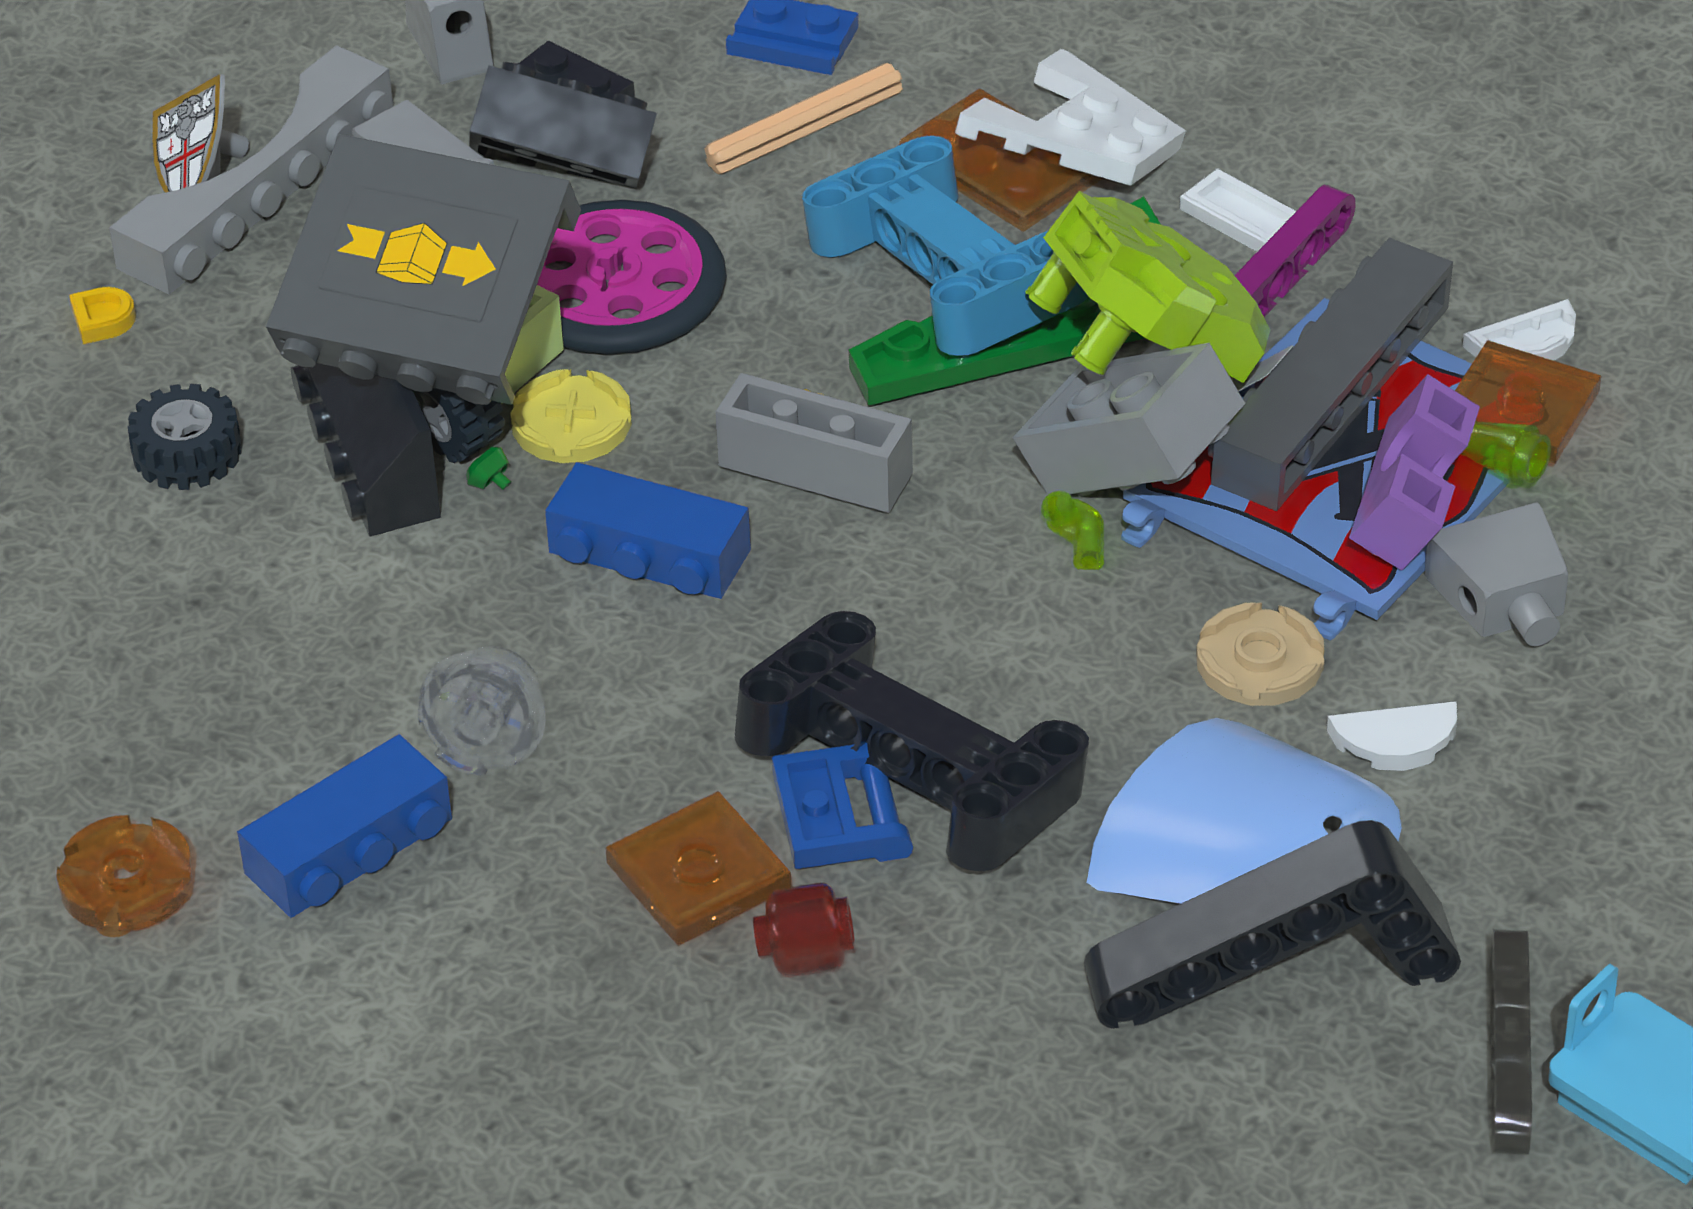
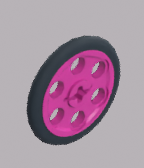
M633 200L591 202L579 205L581 212L574 232L556 229L537 285L559 295V301L568 298L584 301L577 307H560L564 348L578 352L608 355L633 353L662 346L687 334L705 320L721 297L727 277L725 259L712 235L696 220L675 209L651 202ZM601 234L617 237V239L608 243H596L590 240L594 236ZM658 244L672 247L670 251L659 254L646 251L648 247ZM556 261H567L573 264L571 267L563 270H551L545 267ZM606 280H609L608 288L606 289ZM669 281L685 285L674 291H664L657 288L658 285ZM621 309H633L640 312L635 317L625 319L612 315Z

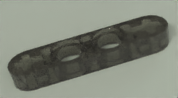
M1493 929L1490 946V1026H1493V1034H1490L1491 1080H1494V1086L1491 1088L1492 1154L1529 1155L1532 1131L1529 935L1526 930Z

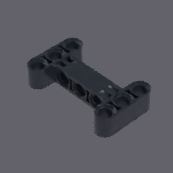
M839 611L824 616L745 673L740 679L734 737L740 748L757 756L779 755L790 749L808 734L832 747L854 745L851 749L858 751L863 744L867 743L869 758L866 759L865 764L875 766L884 775L951 810L946 854L954 864L961 868L981 872L1000 866L1075 805L1081 797L1089 747V737L1082 728L1067 721L1050 720L1034 726L1015 742L1006 739L872 669L876 627L873 621L865 615L850 611Z

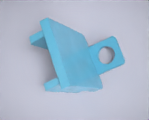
M1608 964L1572 999L1569 1005L1564 1048L1550 1062L1549 1083L1559 1091L1558 1104L1684 1184H1687L1693 1178V1027L1640 994L1623 992L1615 997L1619 969L1612 964ZM1600 992V996L1595 1007L1593 1008L1591 1013L1583 1020L1587 1007L1589 1006L1593 998Z

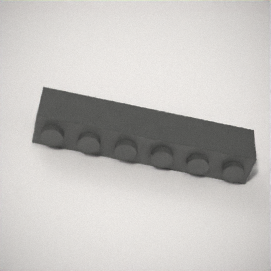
M1388 238L1372 257L1366 256L1361 261L1351 282L1344 289L1338 288L1333 293L1327 309L1316 322L1309 321L1305 325L1296 345L1274 367L1257 389L1251 388L1248 390L1243 398L1246 404L1228 423V432L1218 441L1208 445V455L1213 458L1211 485L1277 511L1448 309L1453 261L1392 238Z

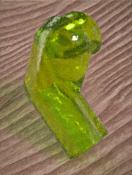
M1059 490L1048 494L1041 505L1042 516L1047 519V526L1055 534L1073 544L1074 566L1079 570L1101 569L1104 565V521L1100 513L1087 503L1073 499L1066 491Z

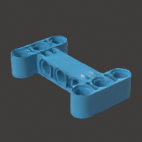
M922 136L912 139L815 182L803 192L802 200L808 239L813 253L825 257H838L877 242L933 284L930 289V300L936 344L940 351L946 354L961 356L979 352L1081 304L1088 297L1077 282L1061 305L1058 314L1048 312L1029 298L1025 291L1033 284L1054 253L1043 238L1048 231L1014 245L957 203L958 187L952 144L943 137Z

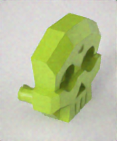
M1078 191L1043 237L1054 253L1033 284L1025 291L1035 304L1054 314H1058L1061 305L1077 282L1089 298L1098 303L1101 311L1079 344L1071 351V354L1075 356L1074 358L1087 369L1104 375L1108 365L1130 333L1138 332L1144 338L1170 350L1210 343L1228 375L1244 383L1265 353L1270 328L1257 302L1229 268L1171 227L1148 222L1150 218L1141 208L1116 197H1090Z

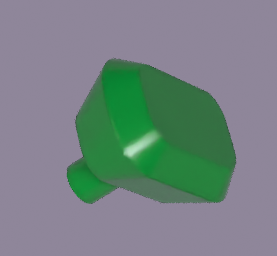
M490 447L471 463L466 473L469 486L484 490L489 484L494 482L504 490L511 484V481L502 474L509 465L502 447Z

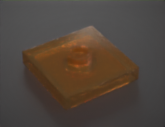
M1487 340L1455 391L1480 406L1471 434L1472 438L1556 464L1600 391L1602 376Z
M719 791L605 847L607 864L677 946L792 888L791 871Z

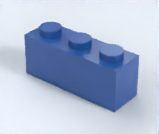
M578 462L575 463L545 510L549 553L560 555L563 559L572 563L586 562L615 570L628 578H645L671 585L687 594L700 593L722 599L751 550L749 507Z
M398 734L238 830L237 834L244 874L290 918L310 906L323 905L335 895L338 889L365 872L373 873L380 870L388 863L391 856L419 839L426 840L435 836L444 824L452 819L447 777L406 739Z

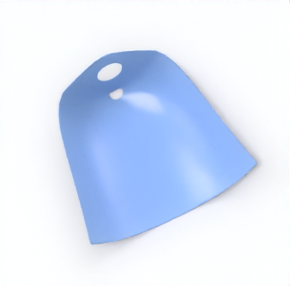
M1213 718L1187 725L1160 745L1135 770L1110 804L1093 843L1087 883L1098 891L1181 904L1327 835L1328 833L1323 827V822L1329 816H1335L1342 820L1340 828L1358 821L1373 820L1381 822L1390 829L1397 841H1399L1402 828L1399 809L1392 798L1377 785L1348 770L1297 749L1250 726L1230 720Z

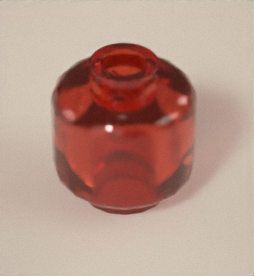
M814 883L773 890L768 895L765 903L766 915L753 917L758 956H772L776 970L784 977L837 970L844 962L845 952L855 950L853 921L848 897H837L832 886L827 883Z

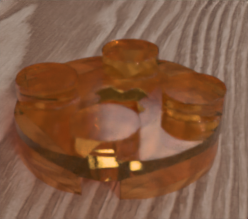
M130 815L112 816L84 827L70 838L63 849L65 859L60 868L57 865L56 875L60 896L67 911L84 925L96 928L103 936L121 937L132 930L143 929L161 922L172 915L181 905L189 901L193 895V864L190 849L184 836L166 821L151 817L152 826L146 824H131ZM120 868H124L129 873L140 869L137 874L129 878L118 879L114 876V871Z

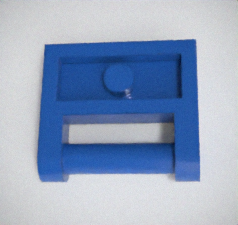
M867 743L863 744L858 751L851 749L854 745L772 756L773 778L795 869L876 858L879 862L908 858L911 855L913 844L908 828L899 821L888 776L884 775L875 766L865 764L866 759L869 758ZM855 777L858 781H863L873 825L856 826L845 782L846 778Z

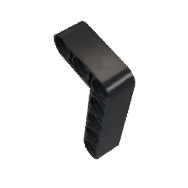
M1366 820L1344 826L1099 942L1085 955L1084 966L1100 1023L1107 1028L1114 1029L1119 1028V1022L1133 1021L1134 1026L1146 1024L1360 923L1368 931L1401 978L1409 985H1421L1420 980L1434 978L1436 983L1445 982L1459 970L1461 959L1441 901L1390 829L1381 822Z

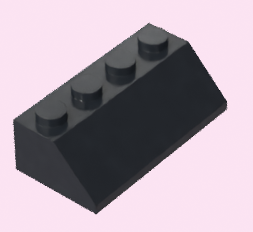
M316 363L314 367H302L299 365L291 367V377L298 400L300 402L310 400L311 404L307 405V412L315 439L327 438L328 443H324V452L330 474L333 479L344 477L345 482L341 483V491L349 517L352 519L361 516L369 537L441 518L431 430L413 390L403 386L394 379L376 375L370 380L358 379L344 373L338 367Z

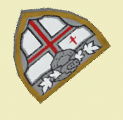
M219 74L153 111L152 138L154 164L159 183L165 193L208 181L220 175V153L236 158H242L246 154L249 145L247 137L222 129L225 75Z

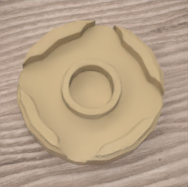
M1243 603L1223 609L1204 624L1200 632V640L1196 650L1197 670L1207 686L1229 700L1250 706H1275L1300 698L1312 689L1324 670V639L1311 620L1288 607L1278 605L1277 612L1270 609H1262V603Z

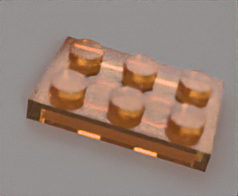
M981 88L900 139V145L922 136H939L949 140L953 149L958 192L1022 232L1068 203L1075 197L1078 191L1084 192L1103 179L1100 176L1059 165L1062 154L1035 147L1024 155L1004 149L1007 138L983 131H978L976 140L956 134L960 113L983 98H987L1020 113Z

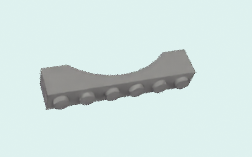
M336 45L300 74L299 94L292 114L280 132L258 153L237 167L208 181L176 191L150 195L109 227L116 269L169 295L185 281L195 279L208 262L225 248L234 247L247 230L263 217L273 215L281 202L298 188L309 185L315 179L318 172L328 164L339 134L353 136L352 128L393 107L389 68Z

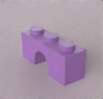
M1427 374L1388 418L1349 539L1400 570H1403L1443 527L1455 486L1444 480L1443 476L1455 459L1468 446L1480 406Z

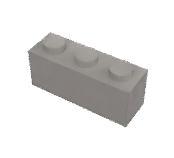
M740 373L715 411L719 466L887 513L890 512L913 474L912 419L744 373Z

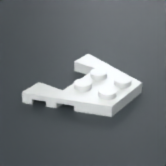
M1060 49L1039 62L1033 83L1070 100L1040 120L1035 121L987 98H983L960 113L955 132L962 137L976 140L978 131L1007 138L1004 149L1024 155L1035 147L1062 154L1059 165L1131 186L1175 155L1182 146L1186 130L1070 52Z

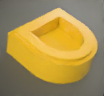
M100 287L69 295L71 308L83 344L122 335L135 323L136 313L133 299L129 293L122 289Z

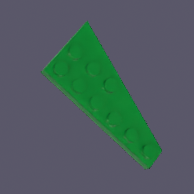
M1144 196L1130 203L1145 212L1150 218L1148 222L1160 224ZM1088 296L1084 302L979 352L961 356L946 354L937 347L933 315L920 322L906 319L849 349V368L868 406L1074 356L1071 354V351L1079 344L1101 310L1098 303ZM1131 332L1124 343L1144 339V337L1138 332Z

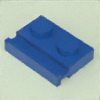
M749 0L735 23L734 34L728 35L726 38V54L832 75L834 66L842 58L858 29V13L837 9L829 5H816L796 0Z

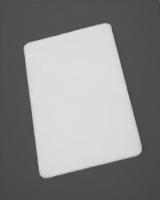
M1293 345L1256 364L1244 383L1232 377L1231 380L1237 390L1240 391L1266 377Z

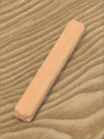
M884 63L712 141L705 147L706 163L719 175L730 172L899 94L902 90L901 74L890 63Z

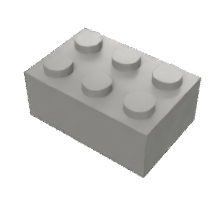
M1210 343L1113 359L1104 375L1097 374L1080 365L1012 438L1046 493L1052 496L1076 493L1082 497L1101 489L1119 487L1120 490H1129L1143 483L1162 481L1164 484H1172L1182 480L1195 469V459L1208 445L1218 441L1228 432V423L1246 403Z

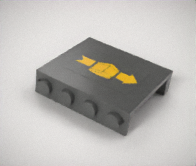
M339 134L266 325L277 349L283 358L302 367H314L316 363L338 367L344 373L358 379L370 380L376 375L397 380L403 386L418 392H430L432 388L455 392L462 399L475 404L485 405L489 404L492 400L512 405L515 395L505 373L556 229L574 232L581 212L570 180Z

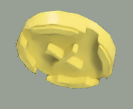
M571 369L555 370L534 378L517 392L513 401L514 408L511 412L512 434L522 449L540 459L558 463L589 461L608 454L625 440L632 425L629 395L619 382L600 372L586 370V377L581 375L571 376Z

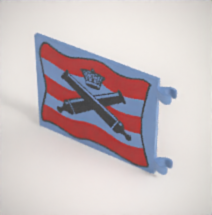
M1324 298L1258 363L1291 345L1294 347L1305 325L1309 321L1316 322L1327 309L1330 300ZM1420 341L1277 511L1211 485L1213 458L1209 457L1207 446L1195 459V469L1182 480L1172 484H1164L1162 481L1143 483L1132 489L1123 490V499L1130 501V503L1124 508L1122 519L1130 525L1122 532L1121 539L1140 548L1157 532L1164 518L1321 593L1314 603V612L1320 616L1314 625L1323 638L1332 640L1344 629L1355 610L1378 620L1425 571L1427 545L1403 570H1400L1379 556L1370 553L1366 548L1349 539L1388 418L1427 374L1480 406L1468 446L1455 459L1443 476V479L1454 485L1455 489L1442 528L1474 520L1571 417L1573 408ZM1269 374L1263 379L1238 391L1241 397L1244 398L1245 394L1248 392L1249 389H1257L1262 384V382L1269 376Z

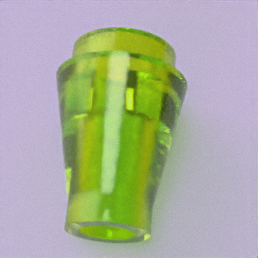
M1475 421L1468 446L1460 455L1472 459L1514 485H1520L1524 481L1535 483L1542 477L1547 468L1551 453V442L1548 436L1540 434L1535 425Z

